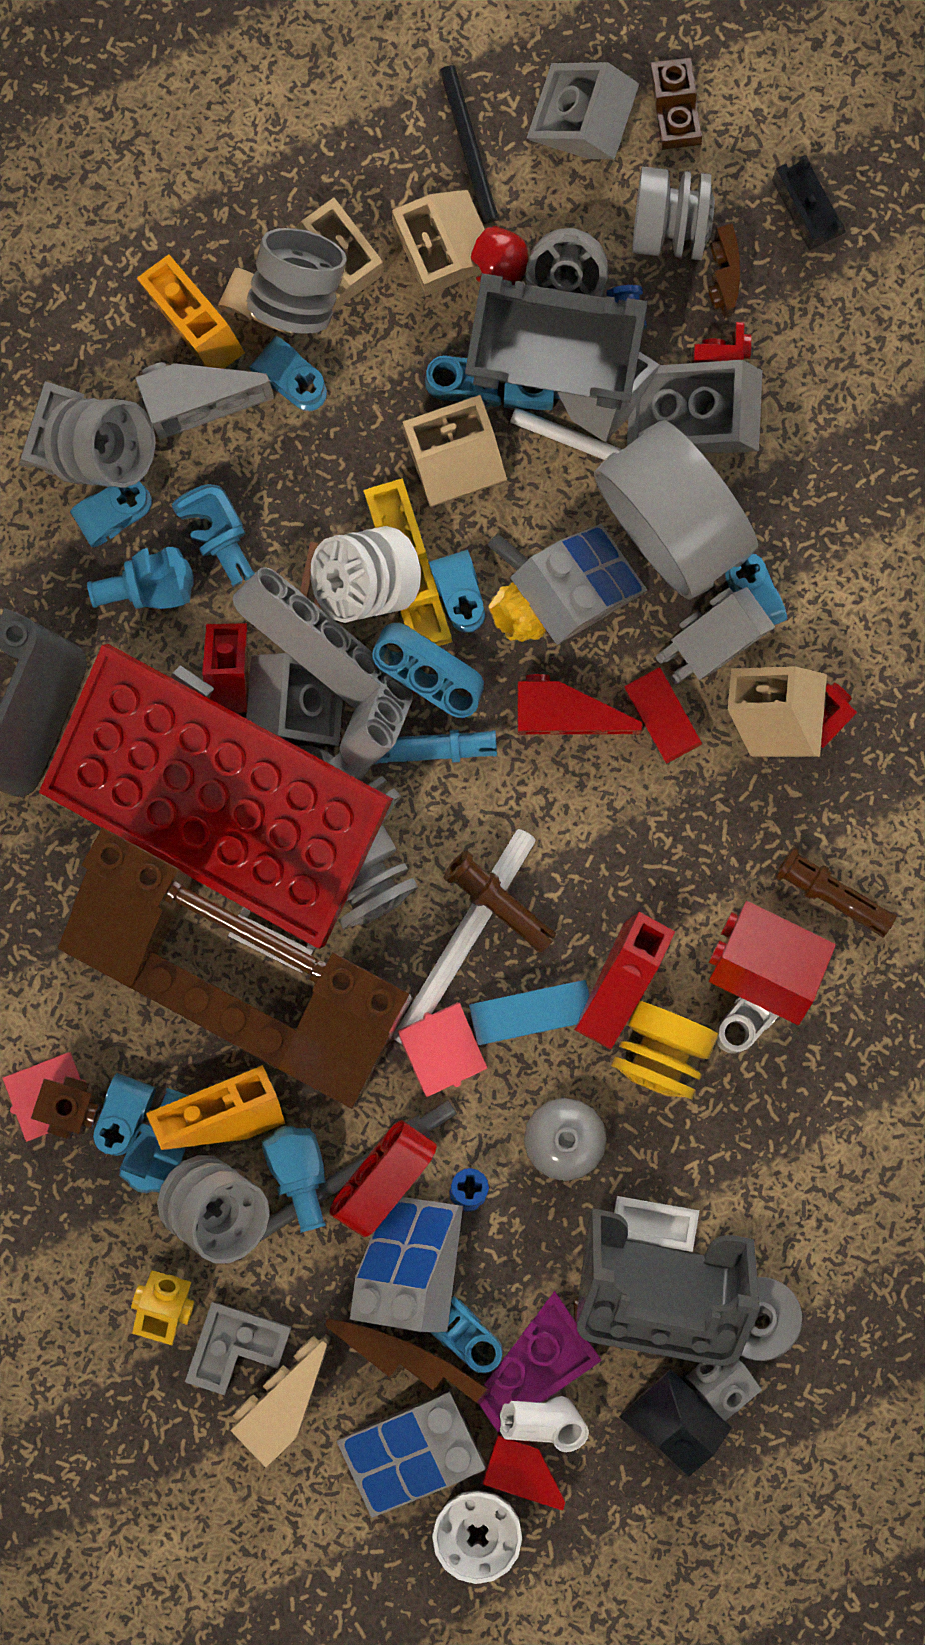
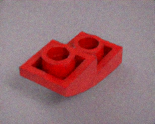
M660 667L624 686L666 764L702 745L700 738Z

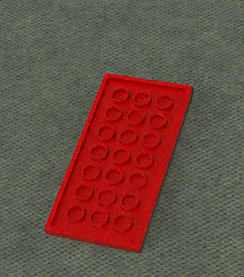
M110 644L102 645L39 790L40 794L177 867L194 880L318 949L325 947L393 801V798Z

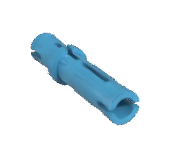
M455 729L450 730V734L398 737L393 748L375 764L435 759H452L453 763L460 762L461 758L497 757L496 730L459 733V730Z

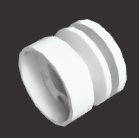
M383 526L324 539L315 549L311 561L310 580L314 596L322 610L333 620L347 623L407 609L416 599L419 591L421 568L417 552L409 538L396 528Z
M481 1489L462 1492L449 1500L436 1519L432 1536L435 1555L443 1568L458 1580L474 1584L491 1582L507 1573L517 1560L522 1543L520 1520L511 1504L497 1493ZM473 1524L479 1528L484 1524L488 1528L485 1534L488 1540L486 1544L482 1545L477 1541L472 1545L468 1542L471 1534L468 1530L470 1525Z

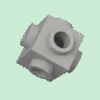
M739 1359L725 1366L699 1363L697 1367L685 1376L695 1389L694 1392L724 1421L738 1412L746 1403L762 1391L746 1366Z

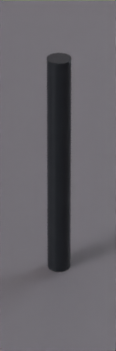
M455 65L445 66L440 69V74L484 224L499 220L458 74Z

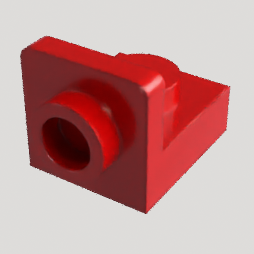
M744 322L735 323L733 345H726L725 340L716 338L704 339L701 344H694L692 363L750 359L752 339L751 334H744Z
M835 682L832 685L826 683L825 701L828 705L824 707L821 748H824L857 714L849 704L852 700L851 696Z

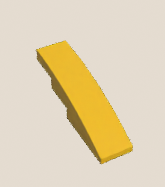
M403 478L365 489L364 494L374 528L389 526L400 530L409 538L418 555L421 568L420 588L416 599L407 609L400 610L404 625L412 628L438 646L451 643L452 637Z

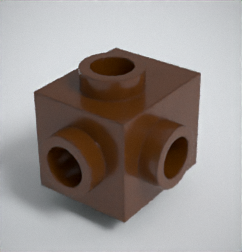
M65 1076L63 1083L44 1079L31 1119L49 1124L48 1133L71 1140L73 1132L84 1134L86 1127L91 1129L94 1127L100 1110V1105L95 1103L97 1094L87 1091L89 1083ZM67 1101H70L72 1103V1111L67 1115L64 1111V1105Z

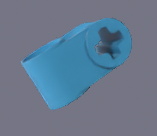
M278 336L272 339L249 367L252 372L267 373L271 388L278 391L303 411L317 410L326 400L327 390L322 374ZM302 383L306 386L313 383L315 392L305 391L301 395L299 386Z
M447 355L439 356L428 365L425 386L428 393L434 398L461 402L481 395L484 406L496 407L501 405L498 388L483 389L480 386L473 385L474 377L465 374L467 358ZM439 370H447L453 374L455 381L453 384L443 387L434 381L433 374Z
M140 481L125 488L107 487L101 492L79 502L70 510V513L90 546L97 547L108 541L106 539L107 536L112 539L124 528L143 518L150 511L152 497ZM130 490L134 494H138L135 497L137 504L133 507L125 503L127 500L125 493Z
M468 549L430 561L429 565L439 596H442L452 626L464 633L474 632L479 629L484 623L485 609L477 585L479 582ZM468 603L470 608H475L472 610V618L465 619L462 614H458L461 612V604Z
M752 554L743 563L746 568L753 567L755 570V574L750 577L751 583H748L746 578L738 579L736 572L741 569V566L732 567L725 573L726 582L733 593L748 587L774 625L787 620V613L782 599L772 583L762 558Z
M120 1073L115 1074L108 1088L102 1112L94 1129V1142L100 1151L114 1156L127 1153L130 1145L137 1138L140 1124L145 1120L146 1113L150 1110L156 1087ZM117 1125H119V1133L124 1136L122 1144L114 1143L112 1148H110V1140L105 1137L107 1129L114 1131Z
M453 1296L451 1298L448 1326L456 1317L459 1316L460 1320L450 1331L431 1332V1334L474 1371L480 1373L491 1372L499 1365L502 1359V1344L462 1301ZM486 1341L495 1348L496 1356L490 1364H479L473 1358L472 1349L477 1342Z

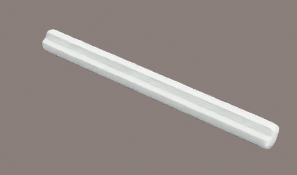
M521 829L515 832L491 872L499 877L500 886L505 891L535 844V838ZM472 903L393 1034V1038L397 1042L401 1043L397 1030L423 1019V1015L426 1012L433 1013L493 913L484 905L478 906Z

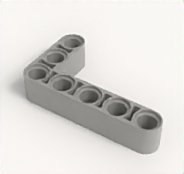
M260 568L233 595L232 600L235 608L246 620L355 709L341 741L340 753L344 761L352 769L359 772L367 771L395 745L413 700L412 690L380 670L373 661L371 650L281 575L270 568Z

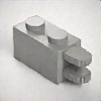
M748 587L734 593L730 588L724 590L710 601L713 607L704 615L697 611L679 624L683 631L672 638L671 641L673 643L656 656L658 662L662 664L669 662L680 652L688 663L686 666L677 669L670 677L674 685L679 684L693 673H695L699 680L709 676L775 628Z

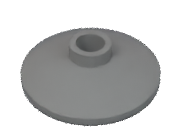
M757 1277L760 1307L757 1318L762 1315L770 1318V1323L765 1329H758L754 1323L741 1357L754 1361H767L783 1355L795 1344L801 1332L803 1318L799 1301L786 1285L771 1278Z

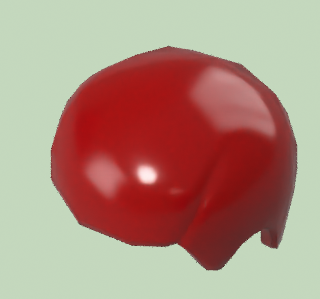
M492 226L486 228L477 238L471 253V260L480 267L481 276L482 273L501 276L503 280L511 281L512 285L515 286L516 281L521 282L525 277L529 252L521 236L504 228ZM481 276L476 277L479 283L481 282Z

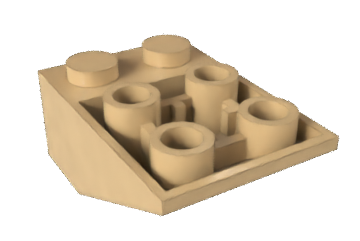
M327 1334L320 1340L313 1335L293 1356L298 1362L290 1370L282 1365L263 1385L267 1392L260 1399L254 1394L250 1396L232 1416L237 1422L230 1431L265 1468L297 1438L301 1430L331 1339Z

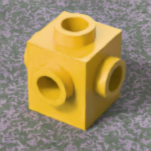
M151 1270L146 1286L138 1284L133 1297L131 1309H135L137 1312L132 1334L173 1345L180 1323L188 1325L195 1301L188 1299L191 1282L173 1275Z

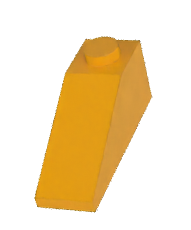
M169 254L137 277L139 283L204 367L224 369L245 354L228 323Z
M263 1065L146 1113L161 1150L246 1140L285 1124L278 1097Z

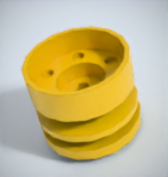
M639 1001L632 1013L628 1026L643 1036L640 1044L621 1041L619 1045L620 1048L635 1054L633 1063L615 1056L611 1066L618 1069L631 1082L667 1097H685L692 1100L696 1090L680 1083V1078L683 1074L697 1080L701 1079L702 1074L688 1065L687 1061L689 1056L709 1059L719 1034L680 1015Z

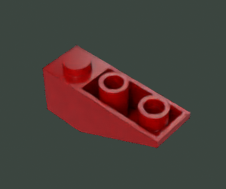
M638 912L623 923L574 1030L602 1046L612 1049L657 972L675 931L641 912Z

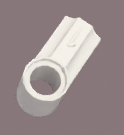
M554 1397L546 1403L511 1401L509 1404L504 1403L500 1413V1432L504 1439L551 1442L562 1452L577 1450L588 1439V1427L573 1402L567 1397Z

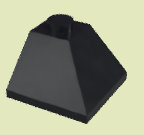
M671 1369L619 1416L679 1475L686 1477L691 1476L714 1456L732 1429Z

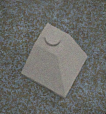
M639 352L630 403L622 402L621 410L596 406L597 398L562 392L557 393L571 420L606 442L628 419L658 371L660 364Z

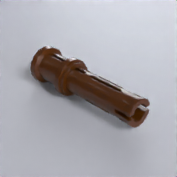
M794 846L787 853L774 876L778 881L785 879L803 890L806 898L814 900L819 898L830 904L843 914L871 929V931L882 938L889 932L896 920V914L880 907L854 889L839 882L831 876V871H829L827 866L822 865L819 867L799 855V849Z
M468 850L459 854L451 862L443 876L445 881L457 884L470 895L469 900L474 905H484L492 911L499 919L534 947L538 953L543 952L553 942L551 939L556 936V932L500 886L501 882L495 873L488 874L473 861V855Z

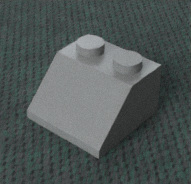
M608 62L551 63L527 139L586 159L615 160L639 83Z
M287 653L251 655L246 719L290 743L339 746L343 699Z

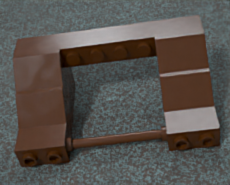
M102 827L81 865L87 871L57 949L238 1046L343 1105L354 1109L393 1034L413 1000L411 995L333 952L327 963L321 960L317 961L318 959L194 893L191 890L196 881L183 871ZM183 906L301 971L311 974L309 980L315 983L312 989L314 993L296 1030L157 954Z

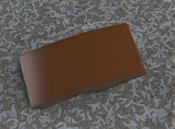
M691 58L652 62L650 68L661 149L702 145V132L696 103L697 91Z
M732 223L718 227L714 236L715 242L710 243L711 253L716 266L723 265L724 268L714 271L711 280L713 285L708 286V293L713 308H721L724 319L731 317L734 312L740 285L739 248Z

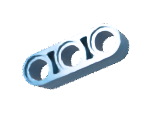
M391 623L382 629L372 652L373 661L380 670L454 717L465 718L471 716L476 711L484 690V680L475 669L407 625ZM394 643L402 649V652H393L386 644ZM430 666L437 674H427L420 667ZM463 688L469 691L472 696L463 697L455 689Z
M587 980L470 1004L469 1008L477 1045L576 1025L590 996Z

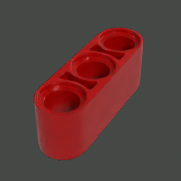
M403 1120L396 1122L338 1192L331 1204L329 1214L362 1237L370 1236L431 1162L436 1152V1143Z

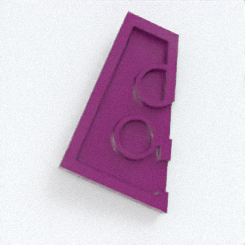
M555 1291L484 1384L491 1391L479 1405L497 1432H500V1413L504 1403L509 1404L511 1401L542 1403L602 1361L590 1342L579 1335L577 1323Z

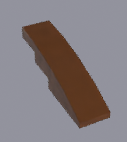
M330 1318L324 1324L390 1378H396L404 1367L434 1391H438L444 1382L448 1380L479 1404L483 1402L491 1391L456 1365L416 1344L372 1328Z

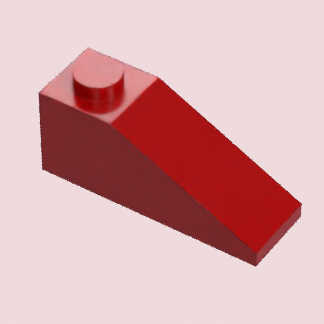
M530 674L526 675V681H518L517 735H640L642 732L641 721L560 681H550V675Z

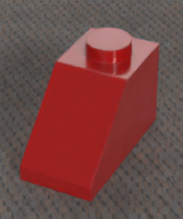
M247 623L206 624L202 672L203 682L214 688L209 699L235 713L247 712L248 705Z
M497 1432L482 1484L563 1511L566 1503L565 1498L538 1444L531 1441L504 1439L501 1432Z

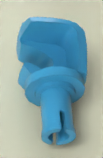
M212 484L201 485L187 491L173 501L171 504L175 514L182 520L200 518L211 522L212 527L209 530L192 531L190 538L205 543L199 548L204 557L217 555L231 581L232 587L242 584L241 581H243L236 567L240 570L245 581L255 574L238 545L241 541L240 538L246 534L243 524L222 487Z
M165 547L160 552L149 555L148 548H145L135 554L132 560L124 562L125 570H122V575L87 582L93 608L129 599L130 602H133L135 609L144 607L165 609L190 603L194 575L189 562L184 559L179 548Z
M166 1088V1094L160 1107L188 1095ZM141 1123L138 1131L142 1133L130 1145L119 1169V1176L137 1192L146 1194L150 1192L160 1193L161 1186L169 1173L182 1162L185 1147L161 1150L150 1123L149 1126Z
M280 1127L272 1135L261 1141V1148L268 1168L280 1184V1186L276 1187L278 1195L287 1194V1197H292L300 1225V1233L326 1226L316 1189H319L318 1184L326 1182L324 1164L316 1135L310 1128Z

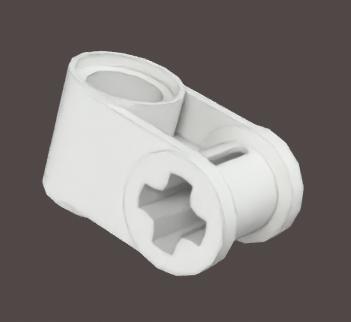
M738 997L734 1002V1006L722 1018L715 1029V1032L719 1034L716 1043L727 1053L742 1052L752 1046L762 1032L768 1029L779 1016ZM729 1023H738L745 1030V1040L739 1046L732 1045L725 1037V1029Z

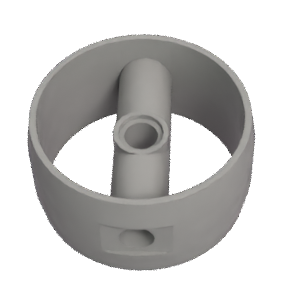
M665 420L641 431L635 441L619 453L609 455L594 471V478L602 496L625 532L661 577L686 599L690 600L711 589L716 579L732 567H740L758 549V540L746 514L725 482L696 446L680 430Z

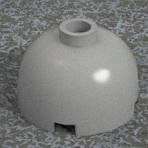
M575 228L557 229L544 235L533 247L526 266L527 285L597 297L602 296L608 279L607 256L601 244L589 233Z
M569 1098L547 1101L536 1109L526 1124L524 1134L527 1157L534 1167L551 1179L563 1181L582 1178L594 1170L604 1155L607 1141L604 1123L596 1111L580 1100Z

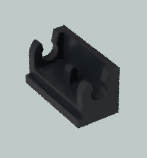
M804 155L800 157L798 163L789 168L787 164L776 168L772 182L810 251L844 234L846 231L813 171L808 157Z

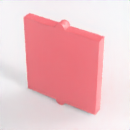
M459 1002L434 1014L426 1012L423 1015V1019L397 1030L425 1097L431 1096L452 1085L459 1087L462 1080L488 1069Z
M71 1052L2 1078L12 1103L10 1112L16 1114L26 1142L49 1134L47 1132L49 1124L31 1119L43 1080L50 1079L63 1083L65 1076L86 1082L81 1080ZM67 1101L64 1105V1111L67 1115L72 1111V1103L70 1101Z

